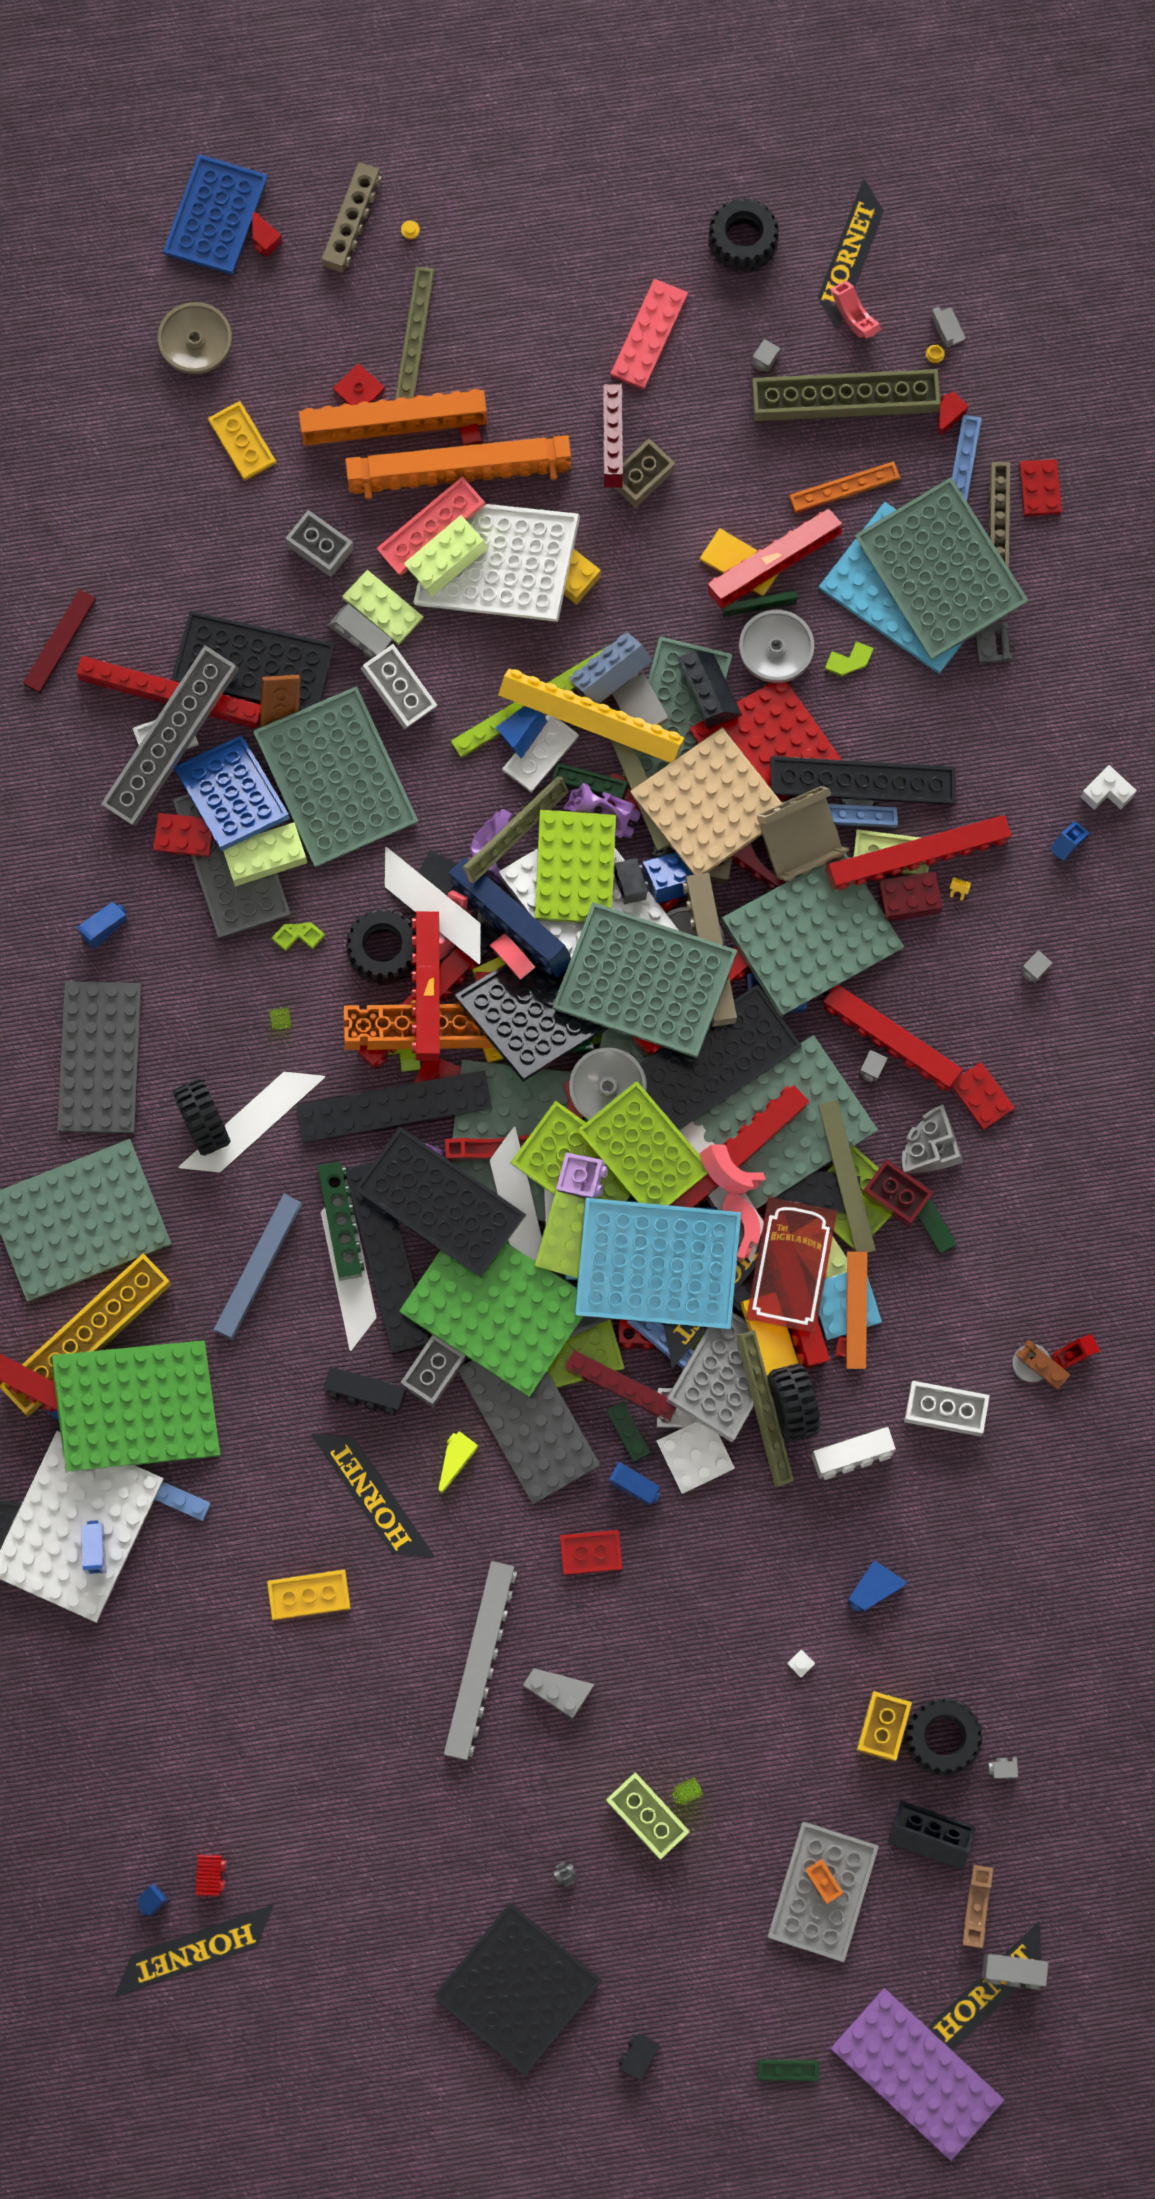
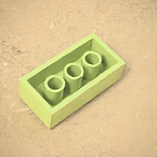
M460 515L404 564L431 597H433L489 548L480 535Z
M295 823L259 833L223 850L235 886L307 864Z
M636 1772L606 1799V1802L659 1860L690 1832Z

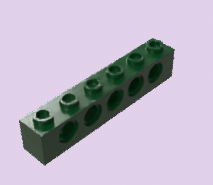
M341 1162L319 1165L318 1172L338 1279L343 1281L362 1277L361 1271H365L364 1263L358 1257L361 1247L360 1242L355 1241L354 1234H358L356 1222L352 1223L351 1220L354 1210L353 1205L348 1204L347 1197L351 1196L349 1185L345 1186L344 1178H347L346 1168L341 1167ZM332 1180H338L340 1185L337 1188H332L329 1183ZM340 1198L344 1203L341 1206H335L333 1201ZM339 1217H344L347 1219V1222L344 1225H339L336 1220ZM344 1235L349 1236L351 1239L347 1244L340 1242V1238ZM346 1254H351L354 1260L348 1263L343 1260V1257Z

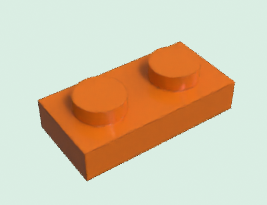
M822 1859L805 1869L826 1904L844 1894Z

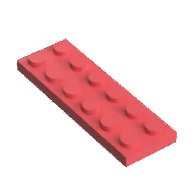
M653 280L612 369L611 377L645 390L688 296V292L659 280Z
M461 477L377 547V550L399 576H402L408 571L404 564L408 559L460 515L467 521L482 509L486 503L469 483Z

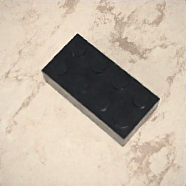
M331 1366L329 1367L323 1387L325 1394L328 1396L327 1398L339 1401L340 1398L346 1400V1403L349 1405L358 1406V1404H362L367 1410L375 1412L377 1409L383 1410L385 1415L395 1417V1414H401L406 1397V1389L403 1386Z

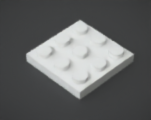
M699 1421L657 1440L682 1494L735 1469L719 1434Z

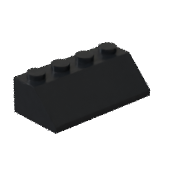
M695 650L678 657L679 670L707 729L742 716L714 653Z
M900 1801L887 1843L963 1870L970 1854L976 1827Z

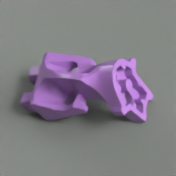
M582 783L580 788L571 791L569 800L563 808L564 810L594 813V808L600 806L602 812L599 814L616 815L615 838L632 837L634 829L627 826L630 819L637 822L641 815V812L634 808V804L606 792H603V798H600L590 790L586 783ZM609 800L613 801V802L615 803V806H613V805H612L611 803H609L608 801H609Z
M502 809L500 813L496 812L492 819L485 822V825L476 833L472 841L470 851L473 857L509 823L513 815L512 813ZM496 863L484 873L489 879L506 886L498 875L501 869L498 868Z

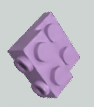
M566 1153L556 1190L577 1195L580 1198L597 1199L598 1196L602 1195L603 1185H601L602 1178L607 1176L608 1167H606V1163L603 1160Z

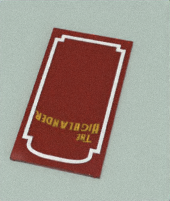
M768 1197L746 1319L810 1333L816 1332L837 1211Z

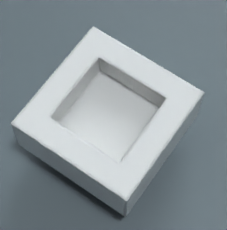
M802 1650L787 1663L800 1678L815 1664Z

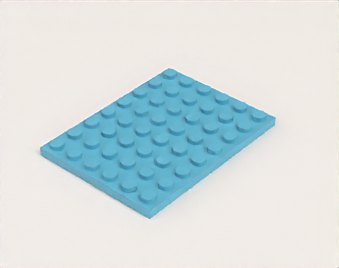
M884 502L864 529L896 511V509ZM855 539L819 586L822 592L938 674L942 672L964 643H960L934 660H931L857 539Z
M585 1198L575 1315L731 1329L741 1212Z

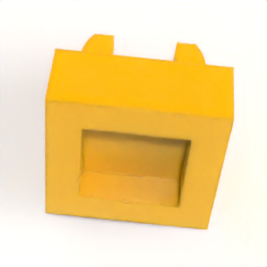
M953 877L950 889H952L950 897L953 898L955 892H960V900L962 901L965 894H968L971 883Z
M483 1048L487 1063L504 1059L496 1048Z

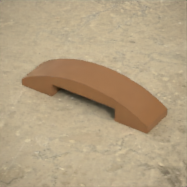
M973 1865L962 1945L983 1948L993 1868Z

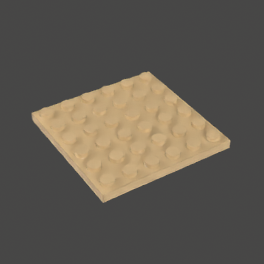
M723 728L630 791V794L693 875L709 872L761 836L762 832L756 815L782 804Z

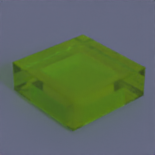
M288 1007L270 1010L273 1030L292 1027Z

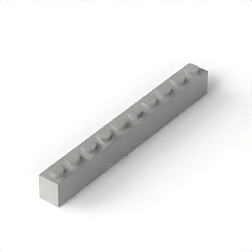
M491 1561L444 1756L468 1761V1757L473 1756L475 1746L472 1745L473 1737L477 1738L480 1728L476 1724L478 1718L482 1719L484 1707L481 1704L483 1699H487L489 1691L486 1683L487 1679H492L494 1668L490 1667L492 1660L496 1661L499 1650L495 1648L496 1642L501 1641L503 1630L500 1629L501 1622L506 1621L508 1610H505L506 1602L510 1603L513 1591H509L511 1583L515 1584L517 1572H514V1566Z

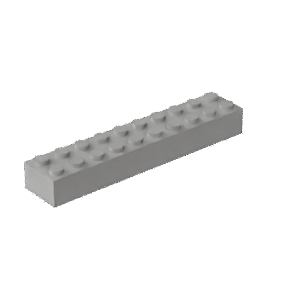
M204 645L101 804L130 824L137 826L239 670L236 665Z

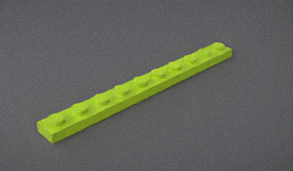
M603 649L548 683L554 684L560 689L575 690L576 688L569 678L575 671L583 668L590 659L598 656ZM514 702L451 740V744L461 758L499 736L500 733L496 727L524 705Z

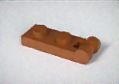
M1027 1340L1023 1350H1019L1016 1356L1058 1390L1070 1374L1042 1352L1033 1342ZM1030 1352L1035 1354L1032 1360L1028 1357Z

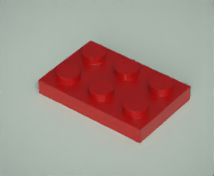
M1057 459L1020 461L1024 516L1061 514L1062 507Z
M158 814L154 851L210 857L213 836L201 817Z
M982 1062L961 1075L952 1087L983 1131L1015 1109Z
M619 1530L560 1535L564 1575L622 1570Z

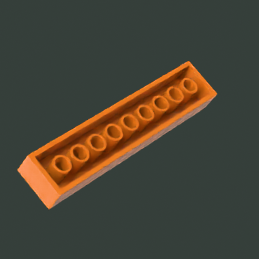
M472 389L469 392L454 391L451 394L445 395L436 393L427 397L418 395L410 399L400 397L393 401L379 400L375 403L360 402L358 405L342 404L340 407L324 406L321 409L315 410L313 408H306L303 411H299L304 446L454 429L476 423L478 426L487 425L484 390Z

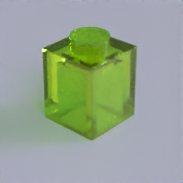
M695 1777L673 1787L674 1792L671 1793L676 1804L680 1803L681 1806L703 1796Z

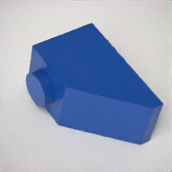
M1075 821L1059 835L1050 847V850L1057 858L1065 861L1089 835V832Z
M152 1884L136 1900L139 1903L137 1908L144 1916L146 1914L152 1916L169 1899L157 1885Z

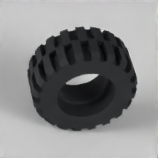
M736 198L733 199V203L727 201L723 204V209L719 207L711 218L708 238L712 255H716L715 260L718 263L723 262V267L727 269L731 267L735 272L743 270L744 273L749 272V269L752 268L756 271L760 268V265L765 266L768 263V259H772L779 237L778 221L775 219L772 211L768 212V206L765 204L761 206L758 200L754 199L752 202L749 201V198H743V201H739ZM737 224H748L759 231L761 239L754 245L741 247L733 244L727 238L726 233Z
M380 908L376 909L377 912L372 913L370 910L366 912V916L358 917L357 923H353L350 927L346 944L348 958L352 968L358 972L361 978L365 977L371 983L377 981L380 985H384V982L388 981L389 984H392L398 978L399 980L404 979L405 974H410L413 970L412 953H416V947H412V936H416V930L412 929V922L408 918L405 919L404 915L400 912L396 914L392 909H387L386 912ZM381 931L395 934L401 942L399 954L394 959L386 962L372 960L365 951L367 939Z
M196 1079L173 1091V1096L200 1155L206 1156L230 1144L231 1140L203 1079Z
M796 1363L772 1370L768 1374V1382L782 1435L790 1442L816 1436L821 1430L820 1412L815 1391L805 1367Z
M950 1698L934 1699L923 1704L911 1716L906 1727L905 1742L908 1746L909 1755L911 1754L913 1761L921 1766V1769L943 1776L956 1774L972 1764L979 1754L983 1741V1736L981 1735L982 1727L978 1723L976 1714L971 1712V1708L961 1704L962 1702L950 1700ZM940 1718L954 1721L962 1732L960 1748L955 1753L947 1756H941L931 1751L925 1739V1733L929 1724Z

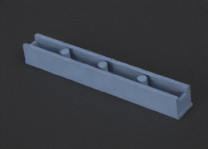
M286 1193L283 1194L214 1328L216 1334H220L232 1341L302 1207L300 1201L287 1196Z

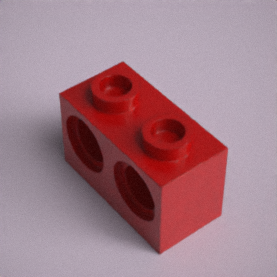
M619 1319V1346H623V1349H634V1346H642V1349L652 1350L656 1347L628 1324V1320ZM630 1330L634 1333V1337L626 1339L623 1333Z

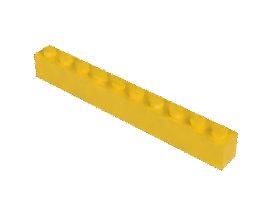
M509 669L506 672L498 694L501 697L669 763L677 759L684 737L680 736L677 732H669L662 729L659 725H651L641 718L628 716L623 711L613 710L605 704L595 703L590 698L577 696L572 691L562 690L554 684L544 683L536 677H529L515 669Z

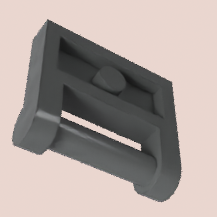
M1008 623L990 625L975 634L979 664L1013 660L1009 648ZM995 632H1000L1003 653L1001 655H997Z

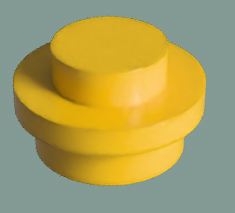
M407 221L401 227V233L407 239L416 238L420 231L418 224L414 221Z
M938 345L930 346L926 351L927 360L931 363L941 362L944 358L942 347Z

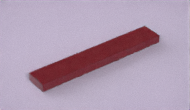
M81 589L78 590L24 680L23 684L41 693L95 603L96 597Z

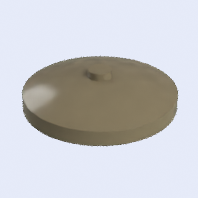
M191 302L177 306L164 317L158 330V345L163 358L174 369L187 374H202L217 368L226 359L232 345V333L226 317L218 309L205 303Z

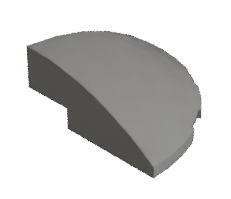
M940 1105L926 1113L922 1117L923 1120L910 1130L906 1138L905 1151L902 1152V1167L905 1173L930 1172L964 1163L944 1105Z

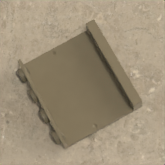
M820 786L756 815L777 879L784 880L785 882L792 881L796 878L795 876L807 874L812 871V868L828 864L827 861L842 858L844 853L849 852V848L841 846L826 799V797L831 796L829 788Z

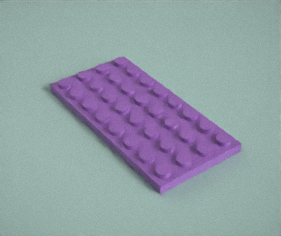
M885 1988L830 2048L950 2161L1004 2101L994 2089Z

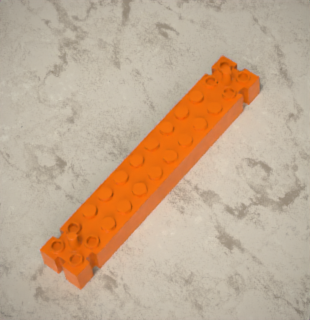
M565 435L555 436L553 439L536 438L368 456V458H346L349 492L354 494L365 493V499H371L372 491L380 492L383 489L399 490L401 487L417 488L420 485L436 486L438 483L454 484L461 477L467 482H473L476 479L487 481L495 477L507 479L515 475L526 477L534 473L540 475L550 473V479L556 480L558 478L557 472L563 473L571 470L569 436Z
M440 1004V1049L495 1048L459 1004ZM359 1005L344 1006V1050H360V1045H367V1050L412 1049V1042H416V1036H412V1024H416V1018H412V1006L416 1005H367V1010H359Z

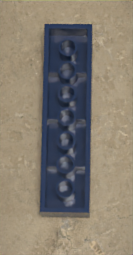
M464 857L448 872L452 878L450 882L456 888L455 891L468 897V903L474 909L478 908L480 914L486 920L491 919L493 921L492 924L497 930L500 931L502 929L512 941L518 943L517 946L523 953L528 952L530 958L536 964L540 963L543 965L542 968L548 975L553 974L558 979L567 970L571 960L566 946L485 874L475 883L469 882L463 866L469 860Z

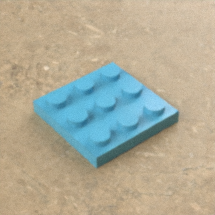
M847 1272L820 1280L816 1310L826 1340L846 1334ZM867 1276V1327L882 1321ZM817 1282L809 1284L813 1300Z

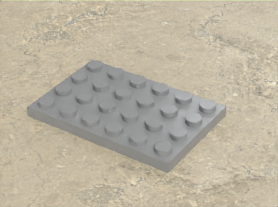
M733 1312L731 1329L707 1327L666 1399L668 1403L730 1442L735 1440L754 1406L736 1335L748 1332L749 1329L746 1320Z
M802 1822L767 1938L844 1962L879 1846ZM821 1859L844 1893L828 1904L825 1903L805 1869Z

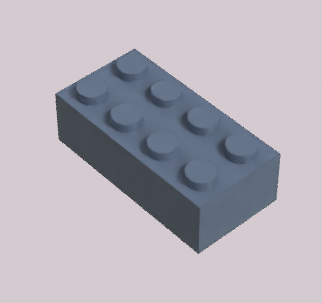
M627 632L619 636L612 645L604 648L598 656L590 659L583 668L575 671L569 680L582 697L590 698L593 702L599 704L653 660L643 645Z

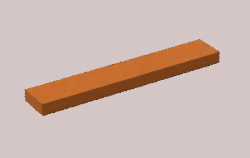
M893 461L791 494L789 499L796 514L899 481L900 476Z
M847 1252L846 1369H866L867 1252Z

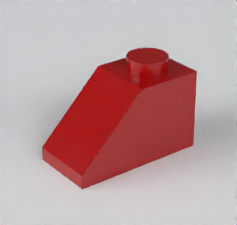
M254 212L252 214L254 249L259 254L263 253L268 257L282 243V236L261 216Z
M954 391L949 395L945 394L940 399L938 412V435L940 437L968 411L969 406Z
M1090 1334L1078 1338L1051 1355L1054 1361L1065 1370L1100 1352V1349L1093 1335Z

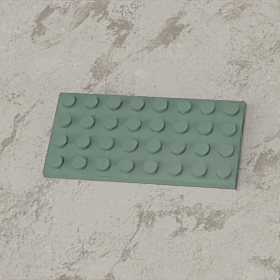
M659 636L648 681L670 718L668 722L661 725L662 729L669 732H677L680 736L684 737L678 759L698 745L689 732V728L703 721L679 670L678 657L695 650L714 653L726 679L732 654ZM636 750L647 778H650L670 764L667 761ZM623 771L622 777L627 778L625 772Z

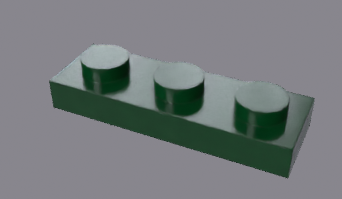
M624 1402L606 1410L633 1463L651 1454Z

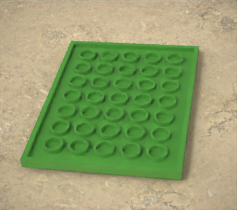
M508 1243L505 1244L482 1278L440 1250L399 1311L529 1398L584 1317L575 1315L576 1287L548 1269L534 1266L535 1261Z
M205 1341L51 1356L65 1472L220 1456Z

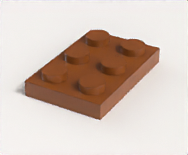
M299 675L262 677L260 728L299 711Z

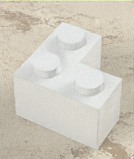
M1108 765L1083 791L1081 798L1094 810L1107 797L1118 808L1122 809L1134 797L1137 790Z

